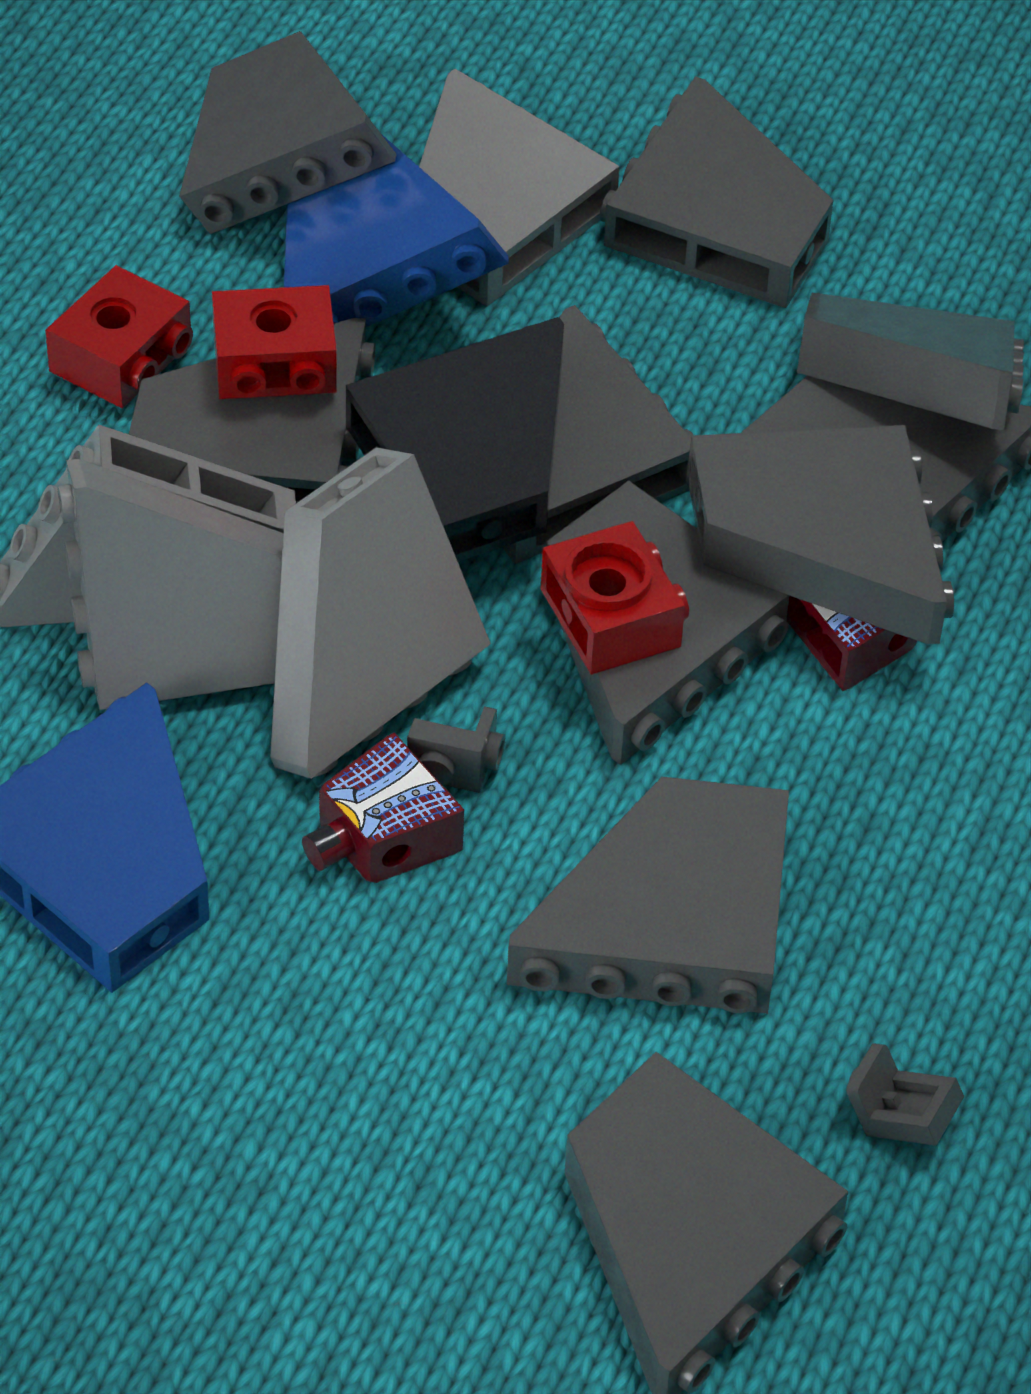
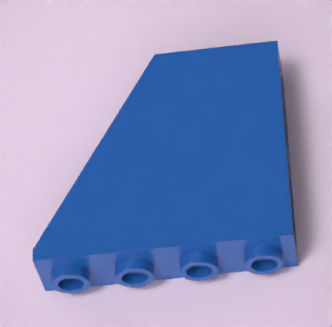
M384 137L396 153L395 162L287 204L284 287L329 285L333 324L352 318L366 319L367 328L509 264L507 253L482 222L386 137Z
M145 683L127 697L115 700L103 714L80 730L68 733L56 747L33 763L18 768L9 780L0 785V896L111 993L209 920L208 882L156 689L149 683Z

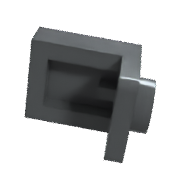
M484 706L476 731L414 718L407 736V747L442 786L445 785L480 793L487 770L497 771L500 766L505 746V734L496 732L497 709Z
M876 1043L870 1046L860 1065L852 1072L846 1089L849 1100L866 1136L937 1146L964 1098L957 1078L900 1071L897 1069L887 1045Z

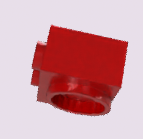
M115 265L45 330L49 372L123 409L139 393L142 379L158 375L174 359L181 358L189 349L193 338L190 320V301Z
M329 285L212 291L213 332L219 399L337 393V350Z
M633 521L543 547L540 589L591 675L681 647L683 623L689 617V605L686 595L679 584L671 583L663 570L661 556L653 542L645 541Z

